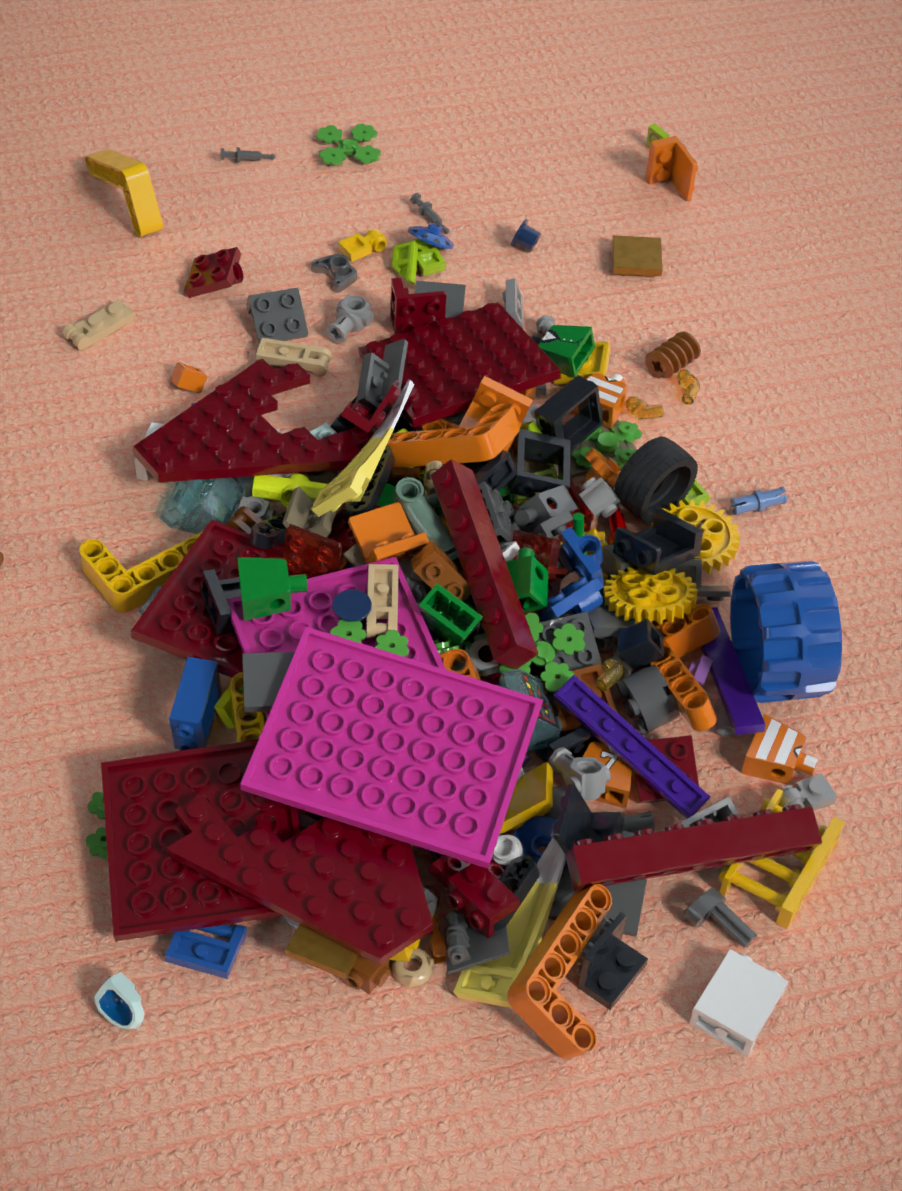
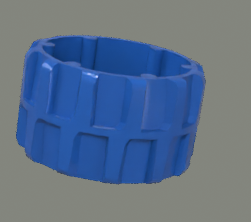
M814 561L749 565L742 568L740 574L735 576L730 601L731 642L756 702L765 703L817 698L831 693L836 687V681L841 670L842 629L838 601L828 573L823 571L820 564Z

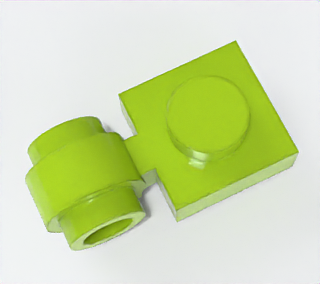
M418 238L413 240L419 244L417 266L423 276L446 270V262L437 247L432 248V244Z

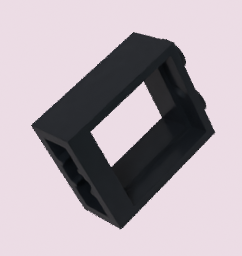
M579 375L534 411L536 424L542 434L570 440V452L603 425L598 386L593 381H588ZM578 406L579 413L562 425V418Z
M520 429L511 446V458L518 474L510 480L509 493L532 498L537 495L536 492L541 493L562 485L568 491L570 488V440ZM524 458L558 465V479L525 472Z

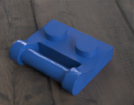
M237 924L236 927L220 925L196 929L230 939L229 942L190 932L191 930L174 933L165 954L166 962L228 979L241 945L244 944L248 928L247 926Z

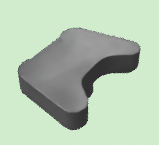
M333 254L314 260L311 263L312 272L324 273L333 280V291L336 293H340L357 281V270L349 264V259L346 256Z

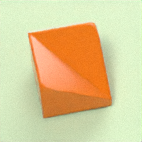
M178 362L176 363L171 381L179 388L201 393L207 375L200 368Z

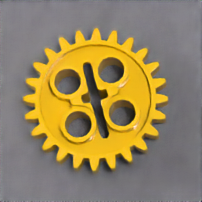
M680 500L678 507L670 503L668 510L662 508L697 528L704 522L701 526V530H703L700 555L695 558L702 559V569L708 574H711L712 567L721 571L722 564L729 566L730 560L735 559L740 544V532H736L737 524H731L732 516L723 517L724 509L716 512L714 511L715 504L707 508L704 501H701L699 505H695L693 500H690L689 505H685Z
M628 567L627 572L618 570V575H610V580H606L604 586V605L608 606V611H615L616 617L624 615L625 621L634 618L635 623H639L642 620L649 619L651 623L652 621H657L660 625L663 624L665 619L674 622V617L683 619L684 613L691 614V609L696 608V583H692L691 577L685 578L684 572L675 574V568L652 575L640 567L636 570Z

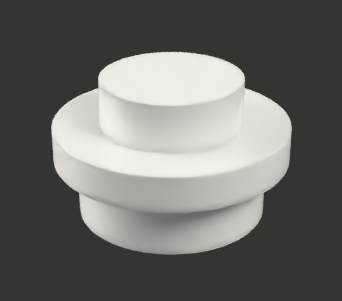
M499 836L492 857L499 865L508 866L512 860L522 856V844L515 836Z

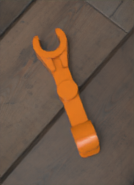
M434 889L433 895L438 898L436 903L437 909L440 903V893L437 889ZM434 912L432 916L433 930L430 931L432 933L431 954L434 964L446 963V945L442 935L439 934V919L436 918V912Z

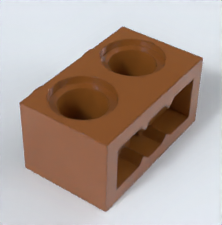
M432 540L411 559L413 571L431 588L438 583L462 602L471 595L464 571Z

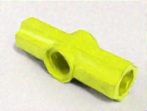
M293 474L289 478L260 475L254 478L252 495L264 500L281 502L288 508L293 490L298 486L312 500H315L319 492L328 484L311 482L302 474Z

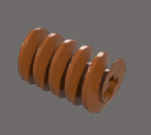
M685 331L679 332L646 355V367L655 378H670L681 368L697 359L701 355V348L697 340L690 333Z

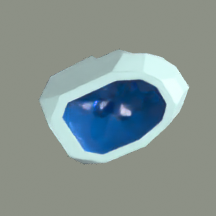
M122 972L110 977L94 996V1002L98 1011L113 1025L121 1029H137L142 1024L145 1013L141 1005V996L135 990V984Z

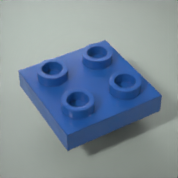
M571 527L561 532L563 544L560 547L573 569L571 573L575 571L579 576L578 580L586 577L588 581L598 577L603 585V588L599 590L603 597L604 582L602 569L600 568L603 561V552L600 540L593 535H584L578 538ZM587 551H594V552H595L594 554H591V555H585V554H584V553L587 552Z
M586 577L577 582L574 581L562 588L561 593L547 598V608L535 612L539 617V622L555 619L570 609L574 614H579L583 612L589 613L603 603V599L599 590L603 588V585L598 577L588 581Z

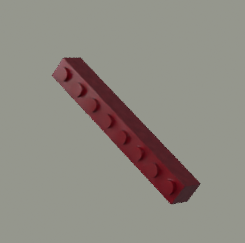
M450 459L430 476L477 612L483 616L480 621L494 661L517 670L539 653L473 470Z
M794 804L782 808V812L772 813L771 809H764L754 812L752 817L743 818L742 814H734L725 817L722 822L713 823V819H704L695 822L692 827L684 828L683 824H674L665 827V831L654 833L653 829H644L635 832V836L624 838L623 834H614L605 837L604 841L593 843L592 839H583L575 842L574 846L565 855L575 892L595 884L610 886L812 851L822 844V839L813 806L801 808L800 804Z

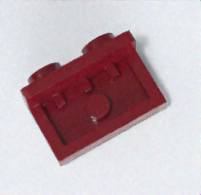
M470 864L448 878L447 900L450 906L456 911L459 910L468 919L472 928L482 932L487 938L494 935L495 923L519 908L520 899L487 868Z

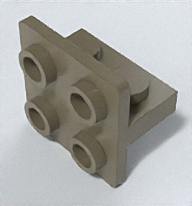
M298 486L293 490L283 524L303 544L304 548L319 560L324 556L328 543L325 537L332 531V524L338 510L332 513L329 511L318 517L311 510L315 500H312Z

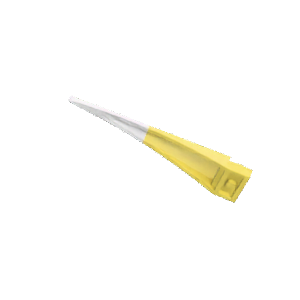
M410 379L407 381L385 420L368 443L348 466L319 492L311 509L318 517L329 511L331 513L335 512L344 502L361 501L414 386Z
M554 837L536 864L540 873L539 878L507 924L510 954L462 970L453 991L459 999L512 1008L507 998L508 990L542 940L566 861V856Z

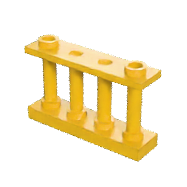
M778 788L772 798L767 796L760 810L771 809L772 813L782 812L783 807L779 806L783 790ZM834 816L828 827L825 825L818 826L822 844L812 851L792 854L803 860L802 864L805 867L802 871L798 869L793 871L770 858L749 861L789 882V886L792 887L789 894L785 892L780 894L739 873L745 862L723 867L718 878L722 881L720 893L725 896L731 885L735 884L775 905L776 910L780 911L776 924L788 929L838 842L845 821Z

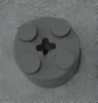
M655 665L641 669L616 682L621 696L627 699L622 702L630 718L636 717L634 722L642 736L680 716L673 694H669L666 688L668 684Z

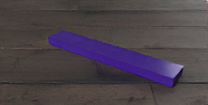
M714 607L712 610L720 628V634L714 640L701 646V650L704 656L713 660L709 670L735 735L764 732V719L717 607Z
M573 675L553 695V699L686 819L695 815L710 799V796L576 675Z

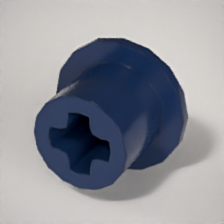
M525 219L518 228L510 246L514 247L515 244H518L531 252L536 246L541 233L528 226V220Z
M352 589L342 591L336 595L333 600V611L339 617V621H360L362 627L365 625L366 617L372 608L369 596L362 591Z

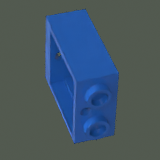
M193 657L187 658L169 717L175 749L183 751L203 748L207 745L216 714L214 706L222 694L218 663L216 661Z

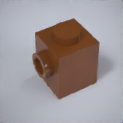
M359 955L345 981L356 990L361 989L370 994L376 986L381 987L390 975L389 960L378 965Z

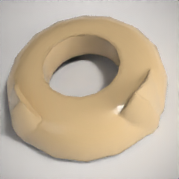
M419 948L413 950L410 959L419 960L422 964L420 969L408 971L403 966L404 961L393 960L391 970L393 977L398 983L408 988L423 985L433 974L434 960L427 952Z

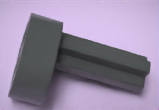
M715 887L710 888L695 900L684 913V917L696 928L712 917L743 948H747L757 937V934L724 904L726 898Z

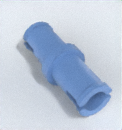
M784 487L764 492L757 490L753 491L751 495L732 498L730 505L735 507V509H732L734 515L753 510L761 512L766 507L786 504L788 500L787 494L782 495L786 490Z

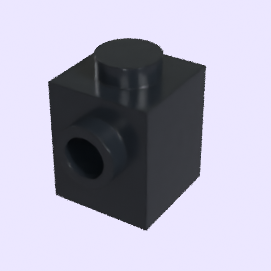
M645 619L618 631L617 654L622 661H626L634 670L664 657L663 634L649 619Z

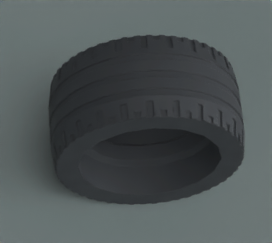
M660 436L643 444L632 454L618 475L614 492L619 498L620 504L634 516L645 523H653L655 511L662 508L668 510L670 503L677 507L679 501L685 499L697 477L698 464L687 451L674 441Z

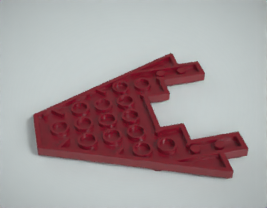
M259 359L226 383L216 386L213 392L133 446V452L138 461L159 483L344 470L368 443L374 433L371 430L367 433L358 426H355L352 429L334 433L319 440L305 427L295 428L292 431L280 434L261 415L278 410V401L272 395L310 384V374L298 363L287 364L285 367L274 369L264 359Z
M202 794L175 809L176 818L189 834L167 847L168 855L172 859L378 965L383 964L433 930V920L409 843L327 817L317 821L284 843H282L265 821L237 837Z

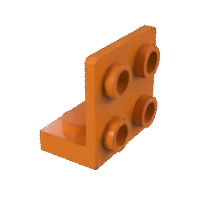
M677 136L651 141L645 176L648 184L671 180L686 201H690L695 188V175L698 171L696 159L690 155L686 146L680 142Z
M484 376L458 428L474 426L493 406L501 403H513L520 427L533 400ZM514 438L503 449L504 451L509 450Z
M399 502L350 517L348 520L366 564L396 557L398 562L414 557L429 543L425 532L415 535L412 531L402 505Z

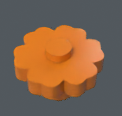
M591 448L585 454V458L591 463L592 468L584 475L585 479L581 482L582 485L591 478L595 477L598 480L601 477L610 487L614 488L620 474V466L613 459L609 458L607 460L598 450Z

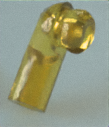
M682 369L677 374L678 383L685 391L682 401L687 405H691L694 403L700 390V383L689 370Z
M631 396L626 400L627 410L640 420L659 418L664 415L661 404L649 406L636 396Z
M609 658L604 662V667H602L604 673L596 679V685L602 691H607L623 674V664L619 661L616 662L613 658Z

